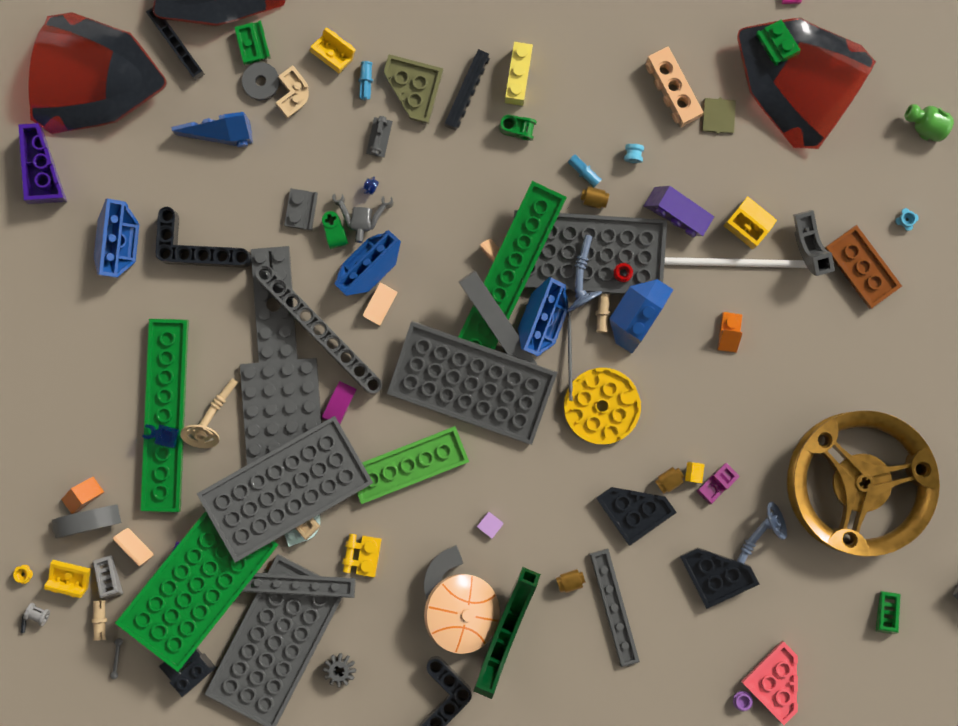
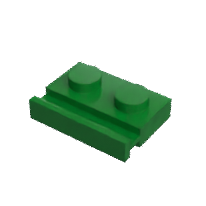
M782 19L761 31H757L756 36L775 66L781 61L784 62L800 54L799 46Z
M261 20L256 23L252 22L234 27L244 65L271 58Z

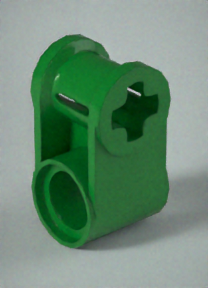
M505 115L500 121L499 129L506 136L532 141L534 139V136H532L533 129L537 121L527 117ZM509 121L513 124V128L507 129L503 123Z
M333 211L324 213L322 223L330 250L348 245V239L340 217ZM331 216L336 219L333 221V225L327 222Z

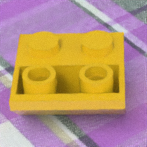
M747 196L723 226L753 250L764 239L777 220Z

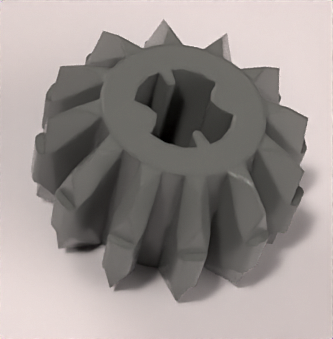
M339 653L337 659L333 654L331 655L332 661L326 660L325 664L329 667H324L323 672H329L324 678H332L330 685L337 681V687H341L343 681L344 685L347 686L349 684L348 679L353 680L355 678L351 673H356L357 669L350 668L355 664V661L348 663L349 655L343 659V654ZM338 667H339V668H342V667L344 668V670H343V672H342L343 674H341V672H338V673H337L335 670H336Z

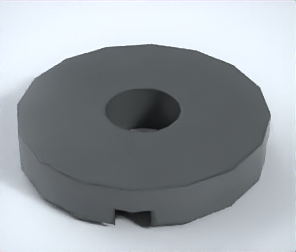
M264 62L254 63L244 71L242 86L247 95L255 100H268L277 93L280 86L279 75L270 64ZM260 77L266 78V83L263 86L256 84L257 79Z

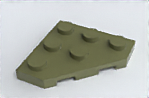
M389 54L384 75L409 118L429 124L443 68Z

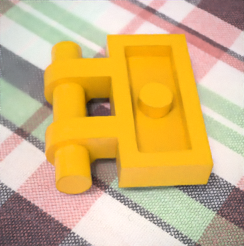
M349 533L348 541L345 544V547H347L346 555L342 561V564H344L343 572L350 573L351 566H357L356 574L375 577L382 538L363 535L362 541L359 543L356 542L357 534ZM355 548L360 549L358 560L353 559Z

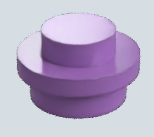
M739 691L733 697V704L738 710L747 711L751 708L753 699L748 692Z

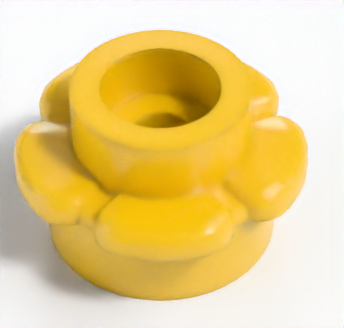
M28 565L16 567L13 573L15 581L21 584L28 583L29 579L33 576V572Z

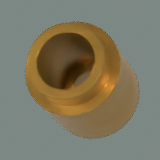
M588 186L587 190L583 189L580 200L584 201L583 205L599 209L601 207L606 208L609 193H606L605 190Z
M671 467L658 476L659 479L655 482L664 494L667 491L668 493L684 483L682 479L685 476L679 468L674 469V467Z
M578 569L560 574V577L556 578L560 593L583 588L582 584L586 583L583 572H578Z

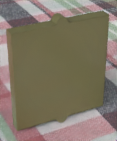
M721 97L719 99L705 98L702 131L716 132V134H733L736 100H725Z

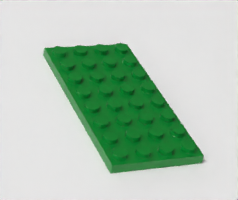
M205 511L115 624L179 672L279 544L273 541L235 563L208 513Z

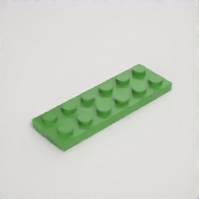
M456 426L362 462L373 484L357 493L361 504L468 463L469 460Z

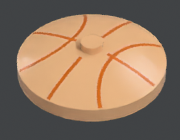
M468 574L452 575L439 582L428 596L424 610L426 629L432 640L441 648L458 654L474 652L487 644L494 635L500 618L499 602L494 590L481 578Z

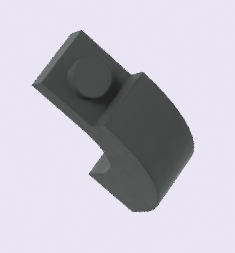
M809 210L794 214L796 242L809 271L815 276L835 271L832 253L824 248L820 240L814 211Z
M118 504L52 519V530L55 538L122 523Z
M457 545L443 550L430 563L424 580L426 599H428L433 588L441 582L443 575L448 570L464 563Z

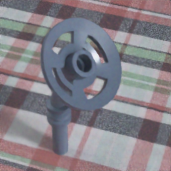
M585 235L580 256H577L578 260H576L577 264H575V293L577 294L575 296L577 299L568 309L569 312L602 294V291L587 293L585 290L583 291L584 269H586L587 255L592 241V236Z
M774 502L768 503V518H765V521L761 523L750 538L745 540L746 544H743L744 548L741 547L742 552L737 561L745 563L748 555L752 554L751 551L754 550L755 543L767 529H772L781 540L786 539L787 528L785 520Z

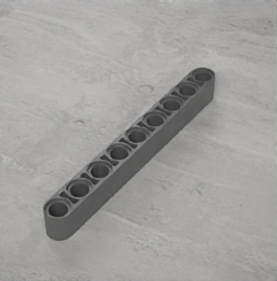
M267 265L258 267L256 270L258 282L368 394L378 393L382 387V382L375 373L271 267ZM262 271H268L270 277L264 280L259 277V274ZM277 284L284 287L283 292L279 294L273 291V287ZM289 298L297 300L295 307L287 306L286 302ZM308 312L311 318L308 321H303L300 319V314ZM315 326H322L324 333L316 335L313 331ZM328 340H336L338 343L337 348L330 349L327 346ZM341 354H350L351 361L348 363L342 362ZM362 367L365 373L363 376L358 377L355 375L354 369ZM370 380L378 383V388L374 391L368 388L367 384Z

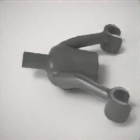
M336 194L332 196L334 203L341 209L347 227L356 231L355 242L363 243L364 232L373 230L384 209L391 208L394 204L392 197L389 203H385V197L383 196L381 199L382 204L373 217L372 209L353 207L350 219L349 212L344 204L345 198L343 194L340 200H336Z

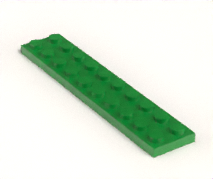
M534 181L531 182L484 281V285L508 320L567 199L566 196ZM473 305L458 337L495 350L498 340Z
M149 319L140 511L181 512L184 441L180 434L185 422L189 320Z

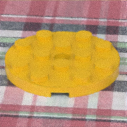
M595 368L580 374L572 382L573 401H569V388L567 389L564 398L565 418L573 432L583 440L594 444H611L622 440L635 428L641 413V400L636 386L623 373L611 368ZM599 401L607 403L606 411L602 412L597 409Z

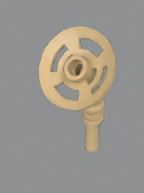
M232 378L222 392L216 395V398L213 399L214 402L211 401V406L199 425H188L181 430L180 435L184 442L197 448H212L219 443L218 433L207 426L217 409H221L220 406H223L227 396L238 384L235 379ZM192 434V436H194L196 440L192 439L188 435Z

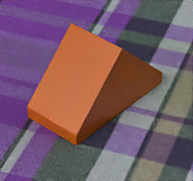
M91 477L71 488L61 500L70 513L74 514L103 494L104 491L96 479Z

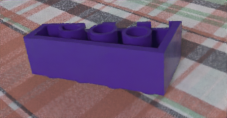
M38 123L18 124L24 201L27 204L67 202L43 129Z

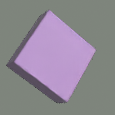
M488 512L477 527L490 538H493L504 523Z

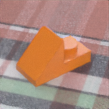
M722 313L717 350L737 353L743 333L740 332L742 314Z

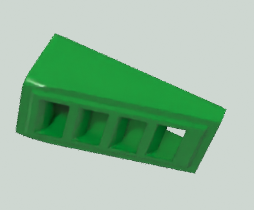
M880 591L876 632L887 634L899 633L901 594ZM885 599H891L895 601L894 603L885 602ZM884 607H890L894 609L893 611L884 610ZM884 615H889L893 617L892 619L884 618ZM883 623L891 624V627L883 626Z

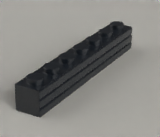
M153 6L146 13L196 81L205 73L166 19L155 14V6Z
M478 49L445 121L446 127L455 131L460 127V120L462 117L464 118L466 114L465 109L471 103L470 98L476 92L475 87L480 83L481 79L479 78L484 74V67L490 61L489 53Z

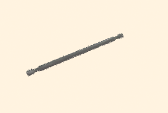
M567 311L569 401H573L571 312Z

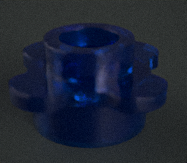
M374 176L371 179H366L363 185V189H365L364 194H374L379 184V181L375 180Z

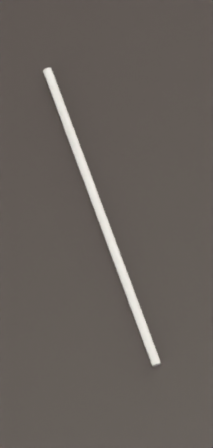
M665 257L664 265L807 268L803 260Z

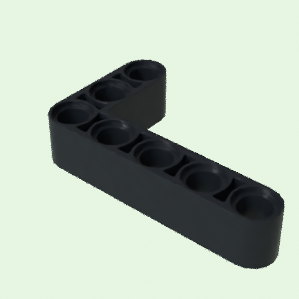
M163 207L159 210L155 253L157 259L163 263L238 268L248 267L252 263L251 254L243 248L178 245V213L171 207ZM171 212L173 214L171 220L165 221V215ZM167 231H171V237L168 240H164V234ZM169 250L170 256L163 259V252ZM189 251V257L182 260V253ZM208 252V258L202 261L200 259L201 254ZM222 253H227V259L221 262L219 256ZM243 253L246 254V260L244 262H239V255Z
M433 656L427 662V672L449 695L419 726H433L430 723V720L433 718L440 719L441 724L439 726H446L470 702L472 697L470 686L441 657ZM432 662L440 663L441 668L438 671L432 670L430 667ZM450 675L454 677L455 682L450 685L446 684L444 678ZM464 689L469 695L466 698H460L458 692ZM452 704L455 710L449 713L445 711L444 706Z

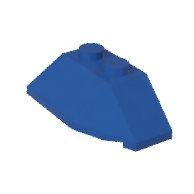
M106 198L98 217L94 249L97 275L117 278L136 262L140 224L125 201Z
M389 230L368 238L341 265L334 284L346 296L369 292L396 265L401 241Z
M549 277L531 293L518 327L522 350L539 356L556 343L569 309L565 284Z
M658 279L630 286L610 317L616 344L633 353L658 317L674 289Z

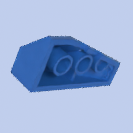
M244 112L219 115V120L203 119L202 124L190 122L171 127L172 132L177 136L233 146L237 145L240 148L247 147L248 144L253 143L250 120Z

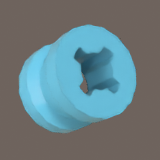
M626 144L625 149L627 153L624 156V161L642 163L643 157L641 155L644 151V146L640 144Z

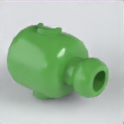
M911 104L904 114L908 122H915V130L926 141L929 139L935 142L943 141L950 134L954 125V119L950 113L935 106H927L921 110L917 104Z

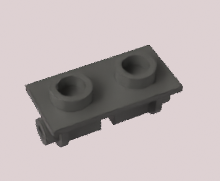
M384 116L374 117L366 154L385 158L393 121L386 120Z

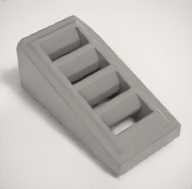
M110 555L94 560L93 566L100 598L107 600L123 595L113 557ZM102 565H109V567L100 569V566ZM110 571L109 575L102 576L103 573ZM112 580V582H111V583H108V584H105V582H104V581Z

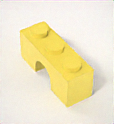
M514 42L505 103L524 105L533 44Z

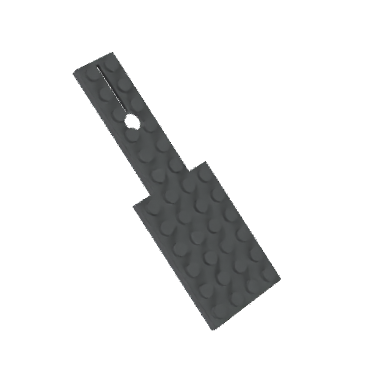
M289 246L251 249L259 363L240 364L247 465L322 423L317 358L298 359L295 319L282 306L275 312L267 308V301L273 296L256 278L258 267L262 265L270 267L271 265V268L293 290ZM262 271L259 277L266 280L270 277V273ZM280 284L273 287V291L278 294L284 290V287ZM293 298L287 300V306L294 307Z

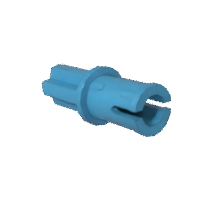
M362 61L360 64V78L358 79V82H360L359 98L370 100L371 83H373V63Z
M573 155L568 160V163L580 174L579 177L582 176L593 188L602 180L590 169L591 166H587L577 155Z

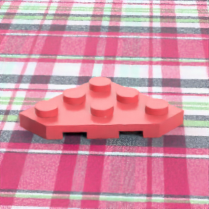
M781 641L741 682L785 725L798 712V656L784 641Z

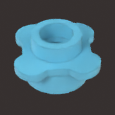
M904 208L901 211L900 217L896 218V224L905 227V230L910 231L919 217L914 212Z

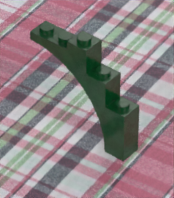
M522 567L508 597L492 641L485 653L473 692L490 699L493 698L507 656L537 588L541 574Z

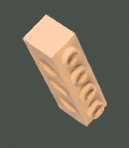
M669 46L648 56L645 64L649 74H653L656 88L662 91L665 105L667 107L670 106L674 122L676 124L679 123L680 127H683L701 118L704 112ZM666 68L669 74H662L660 69ZM673 84L678 90L671 91L668 85ZM678 101H683V102H685L686 107H685V108L679 107L678 104H677V102H678Z

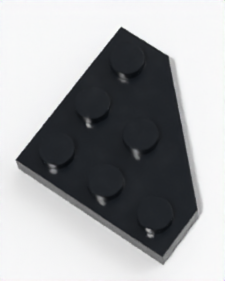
M610 487L596 497L629 546L677 513L665 496Z
M699 547L680 555L706 609L760 585L752 567L748 564Z

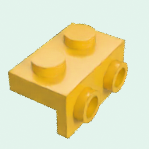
M326 27L323 30L322 36L310 47L309 51L337 73H340L353 61L356 50L351 44Z
M52 560L49 578L44 585V589L53 593H62L71 597L81 598L89 586L90 568Z

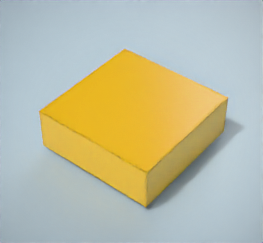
M687 462L685 481L702 483L705 464Z

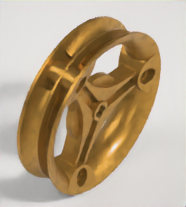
M854 411L828 417L807 431L796 445L789 461L787 492L796 518L813 538L837 551L857 556H879L895 552L911 543L924 531L938 503L940 490L939 472L930 447L913 427L901 419L886 413ZM854 427H868L883 431L898 440L907 450L908 455L905 464L886 466L879 458L869 454L850 455L836 442L838 432ZM820 435L825 438V444L822 446L818 443ZM833 447L844 460L838 463L828 452L830 448ZM821 453L834 470L833 490L837 499L843 505L839 528L831 529L822 522L815 513L808 497L807 472L813 455ZM918 464L921 466V473L919 475L915 471ZM905 469L907 477L892 480L890 472ZM865 480V484H862V486H860L859 482ZM907 481H911L916 485L917 494L913 507L906 519L897 528L883 536L871 539H864L859 534L866 513L881 507L889 498L894 486ZM853 510L857 511L851 530L847 529V525ZM845 534L850 536V541L847 544L843 542Z

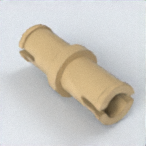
M609 294L598 296V310L595 312L597 316V333H608L609 316H611L609 311Z
M105 600L93 601V619H91L94 627L93 641L106 640L105 622H107V618H105Z

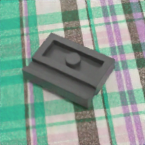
M290 188L285 227L313 230L318 192Z

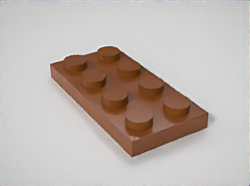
M857 225L825 247L827 251L832 253L834 262L869 309H872L902 287Z

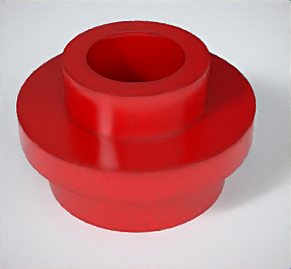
M620 263L614 269V277L619 282H627L633 276V269L627 263ZM620 270H626L627 275L621 276Z

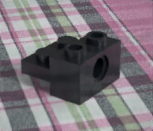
M198 648L179 672L165 662L159 665L160 669L171 680L169 683L181 697L185 696L217 668L206 654H202ZM191 662V664L181 672V670Z

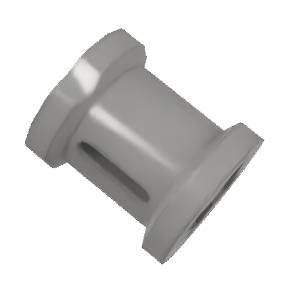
M30 603L24 613V619H31L38 622L40 626H43L49 618L50 610H43L36 607L34 603Z

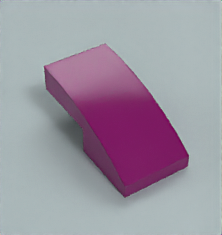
M339 381L322 419L328 420L335 416L339 424H341L357 389Z
M725 463L696 491L710 505L740 476Z

